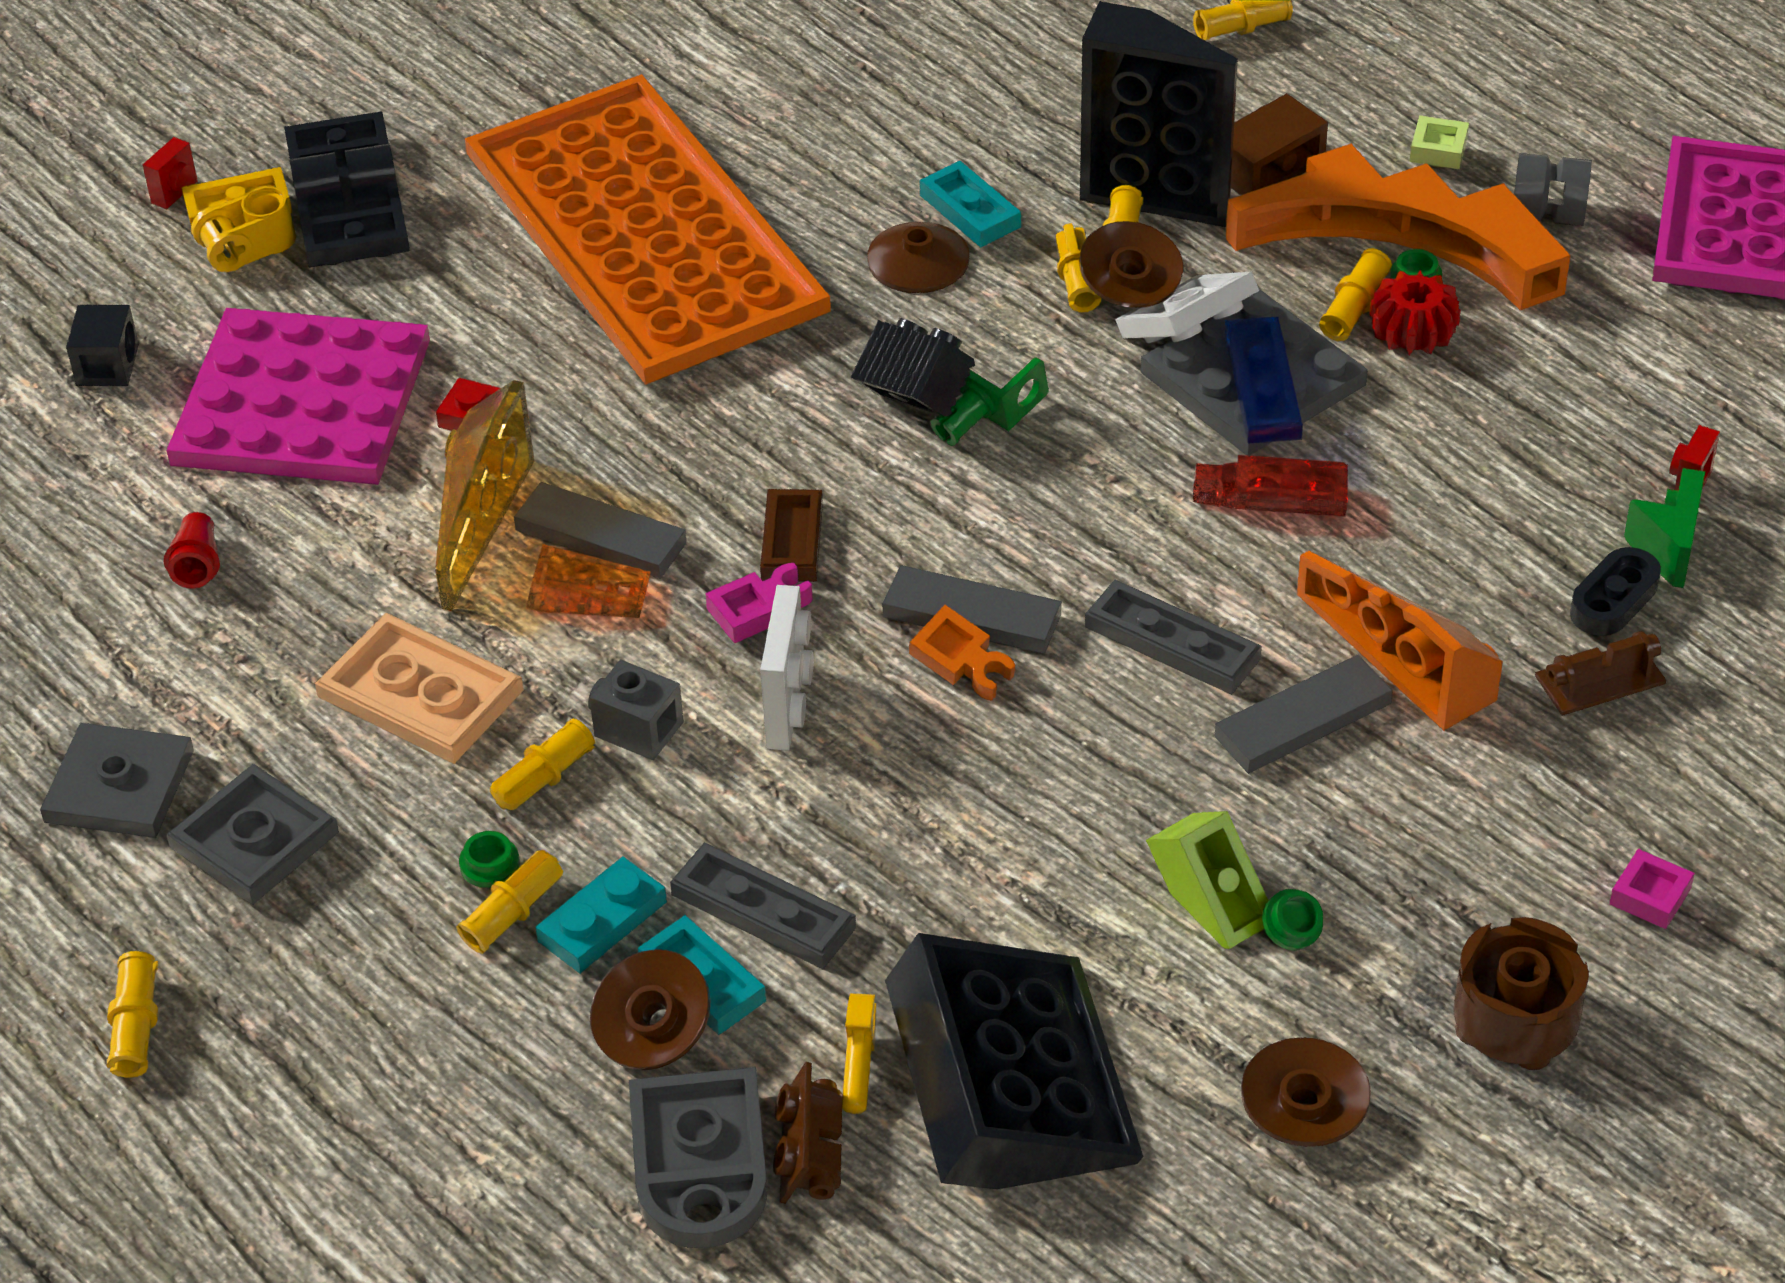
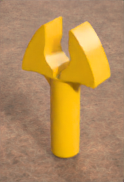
M850 993L845 1023L847 1047L842 1109L850 1114H861L867 1109L871 1052L875 1050L876 1003L875 994Z

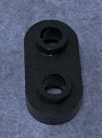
M1634 547L1619 548L1609 553L1573 592L1570 617L1575 626L1588 634L1596 636L1612 635L1622 630L1656 594L1661 574V566L1658 560L1651 553Z

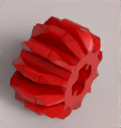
M1421 270L1417 275L1409 276L1405 272L1399 271L1395 279H1382L1381 285L1374 292V299L1371 300L1370 304L1371 324H1373L1375 338L1386 340L1389 350L1400 347L1405 348L1409 356L1414 350L1421 349L1431 355L1435 346H1448L1450 338L1456 333V326H1459L1461 309H1459V301L1456 296V287L1443 285L1441 275L1429 278L1424 276Z

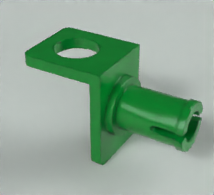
M1035 357L1002 389L970 370L971 376L965 378L966 385L960 388L961 395L956 397V405L951 407L952 415L947 417L935 416L931 420V427L943 442L947 439V444L950 446H955L960 441V438L981 418H988L1009 432L1048 394L1049 388L1044 362ZM1033 379L1030 393L1023 401L1018 403V396L1022 387L1029 380Z

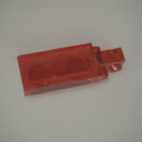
M1238 455L1237 462L1223 465L1196 463L1193 502L1217 507L1223 506L1230 509L1235 507V509L1346 517L1348 464L1335 461Z

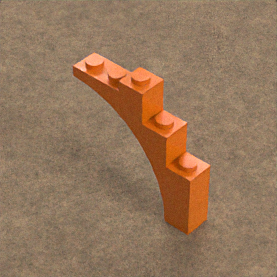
M1351 143L1307 158L1306 174L1228 199L1226 240L1235 251L1272 241L1305 237H1354L1389 242L1412 249L1429 251L1439 258L1465 268L1489 283L1519 310L1565 295L1571 255L1504 183L1458 198L1427 163L1382 178Z

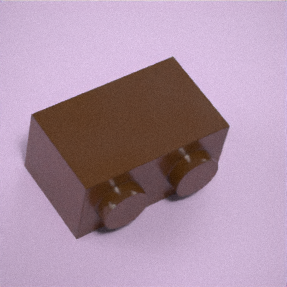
M1286 93L1234 122L1231 189L1239 195H1243L1304 174L1307 167V158L1326 152L1328 121Z

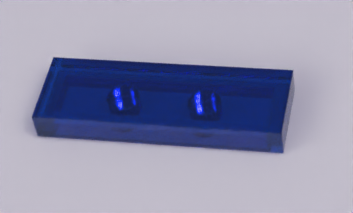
M1279 317L1225 320V338L1247 443L1302 440L1303 424Z

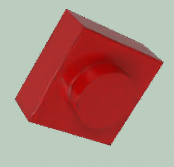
M176 137L169 140L142 164L151 204L166 210L183 196L182 187L195 185L198 182L190 143Z
M458 378L436 410L438 427L487 439L509 405L507 389Z
M1698 425L1688 445L1679 443L1669 469V474L1677 476L1674 490H1679L1683 468L1704 471L1703 487L1705 486L1713 470L1720 431Z

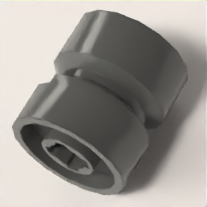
M1519 153L1514 195L1539 222L1545 215H1551L1556 224L1584 226L1592 160L1563 157L1558 164H1552L1547 155ZM1550 180L1565 182L1563 199L1548 198Z

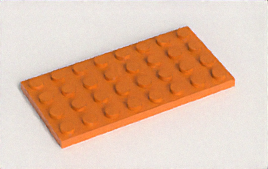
M642 74L465 138L466 152L469 158L645 385L831 312L830 295Z

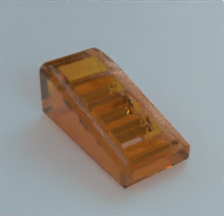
M542 544L526 609L547 613L640 618L651 572ZM596 586H607V589H606V591H605V590L597 589V588H595V587H596ZM618 588H630L628 596L617 594Z

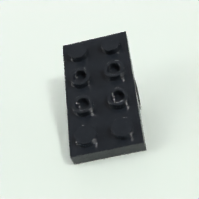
M382 111L284 127L309 268L337 265L342 262L372 257H386L410 251L394 162Z

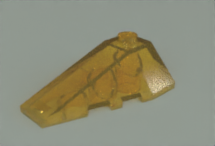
M511 381L469 409L459 428L452 430L447 438L445 446L446 470L435 566L442 609L449 611L454 609L535 462L524 382Z

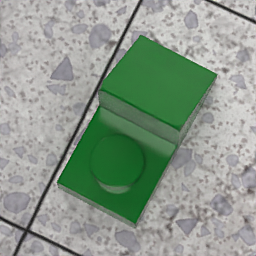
M1683 468L1679 490L1667 488L1665 504L1637 499L1631 500L1629 504L1624 532L1625 540L1631 547L1651 553L1660 563V575L1673 587L1684 588L1704 482V471Z

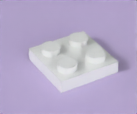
M1252 272L1196 275L1181 283L1173 295L1165 301L1150 307L1135 308L1115 320L1122 338H1144L1146 343H1151L1171 336L1173 342H1178L1202 331L1200 323L1211 317L1221 319L1237 313L1244 307L1242 300L1257 293L1259 289Z
M776 586L760 669L766 749L789 751L793 728H803L806 694L800 693L801 684L811 685L814 656L812 650H804V645L808 646L810 640L811 612L801 610L800 586Z

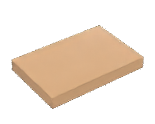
M385 613L315 683L319 698L453 764L460 759L524 691L521 676L388 613Z

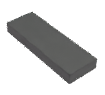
M543 482L539 483L514 516L516 531L659 579L663 577L687 543L686 530Z
M900 565L882 603L884 618L925 626L946 604L990 635L989 642L1045 654L1061 617L1062 601Z
M1116 579L1085 613V628L1231 695L1261 660V645Z
M1358 654L1215 723V738L1249 774L1390 705L1393 690Z
M705 842L670 881L672 896L821 969L826 967L856 929L855 914Z

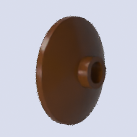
M1114 222L1096 229L1083 243L1079 257L1080 271L1089 288L1104 300L1123 307L1144 308L1165 301L1177 290L1183 275L1182 256L1173 241L1156 228L1138 222Z
M908 222L890 227L881 232L871 242L867 253L868 267L871 274L883 285L906 293L934 292L954 284L966 272L970 259L968 245L961 235L949 227L932 222Z
M655 949L633 954L619 962L606 974L594 994L590 1009V1025L594 1039L599 1048L612 1061L623 1067L634 1070H653L667 1066L689 1052L704 1032L711 1006L709 987L701 971L689 959L676 952ZM659 1010H666L660 1021L650 1025V1020L654 1013Z
M1306 1037L1289 1038L1270 1044L1260 1050L1250 1060L1242 1077L1241 1098L1249 1118L1265 1134L1290 1145L1316 1147L1337 1142L1353 1133L1366 1117L1370 1105V1083L1361 1064L1346 1050L1320 1039ZM1298 1102H1308L1312 1105H1302Z

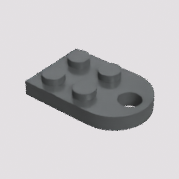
M756 1067L629 1080L636 1192L640 1213L648 1227L659 1237L672 1244L698 1249L724 1245L745 1234L758 1221L767 1201V1178ZM709 1204L721 1210V1213L715 1219L708 1222H696L687 1217L688 1212L698 1205Z

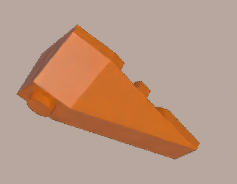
M1311 551L1300 555L1297 595L1443 731L1497 701L1503 661L1490 645L1482 643L1464 626Z

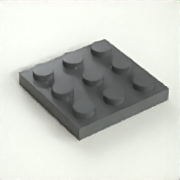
M1260 289L1257 293L1242 300L1244 307L1237 313L1221 319L1211 317L1200 323L1202 327L1200 333L1178 342H1173L1171 339L1141 356V373L1247 456L1252 455L1366 386L1368 369Z

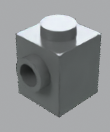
M621 659L606 678H600L594 684L589 695L588 707L592 714L594 736L653 761L684 723L680 683Z

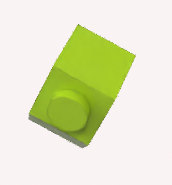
M1228 811L1192 813L1146 839L1170 894L1224 949H1231L1264 929L1262 915L1268 898Z

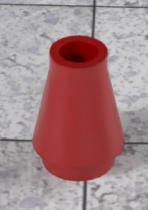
M201 512L187 514L181 522L179 531L165 552L164 567L172 581L181 587L190 589L200 588L212 580L219 571L220 560L214 536L215 525L212 518L207 514Z

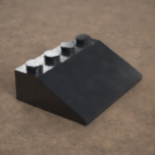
M1099 1L1082 38L1080 200L1110 206L1112 190L1118 186L1130 185L1136 187L1142 193L1143 204L1141 212L1226 227L1227 205L1231 193L1238 58L1151 10Z
M923 933L916 935L885 979L940 1182L998 1190L1138 1164L1144 1156L1079 957Z

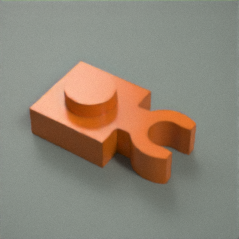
M946 604L909 642V654L952 685H955L963 675H966L972 680L974 691L986 700L992 701L996 697L997 684L985 676L986 674L996 672L1009 681L1015 674V663L1008 655L997 651H986L989 648L990 635Z

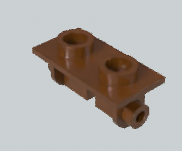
M1643 631L1633 633L1632 637L1609 643L1607 651L1601 652L1596 647L1570 656H1556L1553 664L1547 665L1544 670L1535 672L1536 679L1562 716L1665 685L1667 681L1653 662L1654 657L1661 654L1660 641L1655 634L1646 635Z
M810 1062L804 1063L792 1084L785 1083L782 1086L775 1106V1119L782 1122V1138L775 1151L773 1172L775 1175L780 1176V1203L784 1204L787 1203L796 1188L809 1190V1195L814 1199L826 1200L833 1197L835 1190L841 1185L842 1144L821 1140L819 1137L837 1141L841 1136L843 1094L837 1089L836 1083L830 1079H818L812 1082V1063Z

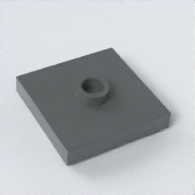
M80 722L40 808L44 823L157 838L194 752L191 737Z
M252 764L166 835L172 850L254 905L338 834L339 830L336 818L255 764Z

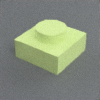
M1419 115L1411 145L1410 162L1427 163L1432 167L1460 169L1468 138L1469 123Z

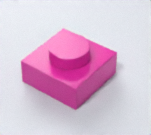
M1637 849L1613 887L1609 905L1667 929L1690 892L1695 873Z

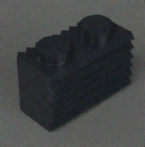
M899 318L896 325L878 320L851 375V379L878 396L947 417L952 415L951 407L956 405V397L961 395L960 388L966 385L965 378L971 376L969 368L975 366L974 358L959 349L962 341L946 331L933 328L930 335H928L926 329L903 318Z

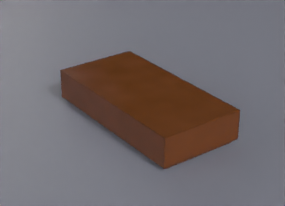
M767 490L760 564L762 581L770 579L774 570L779 566L795 563L798 572V582H817L823 511L822 490Z

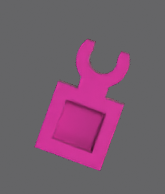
M795 563L781 565L774 570L771 578L762 581L753 572L705 593L707 610L734 644L768 629L776 586H793L798 583L797 566ZM809 581L797 585L800 586L801 608L807 606L813 600L812 584Z

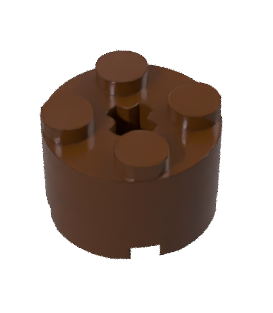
M1520 917L1511 918L1510 925L1491 929L1492 923L1487 924L1476 930L1468 938L1462 949L1453 1007L1456 1035L1465 1044L1473 1046L1481 1053L1493 1059L1518 1064L1528 1070H1540L1550 1063L1551 1058L1566 1050L1578 1033L1589 978L1587 962L1584 964L1577 953L1578 944L1564 930L1551 923L1534 918Z

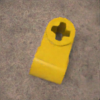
M273 186L255 188L243 196L217 206L208 207L194 218L191 225V233L199 245L207 248V259L212 267L219 272L236 271L246 264L271 254L281 253L289 249L296 239L286 195L281 189ZM214 220H216L221 226L219 231L213 224ZM224 246L231 255L230 258H227L223 253Z

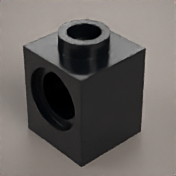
M130 305L77 306L66 345L76 386L129 385L139 346Z

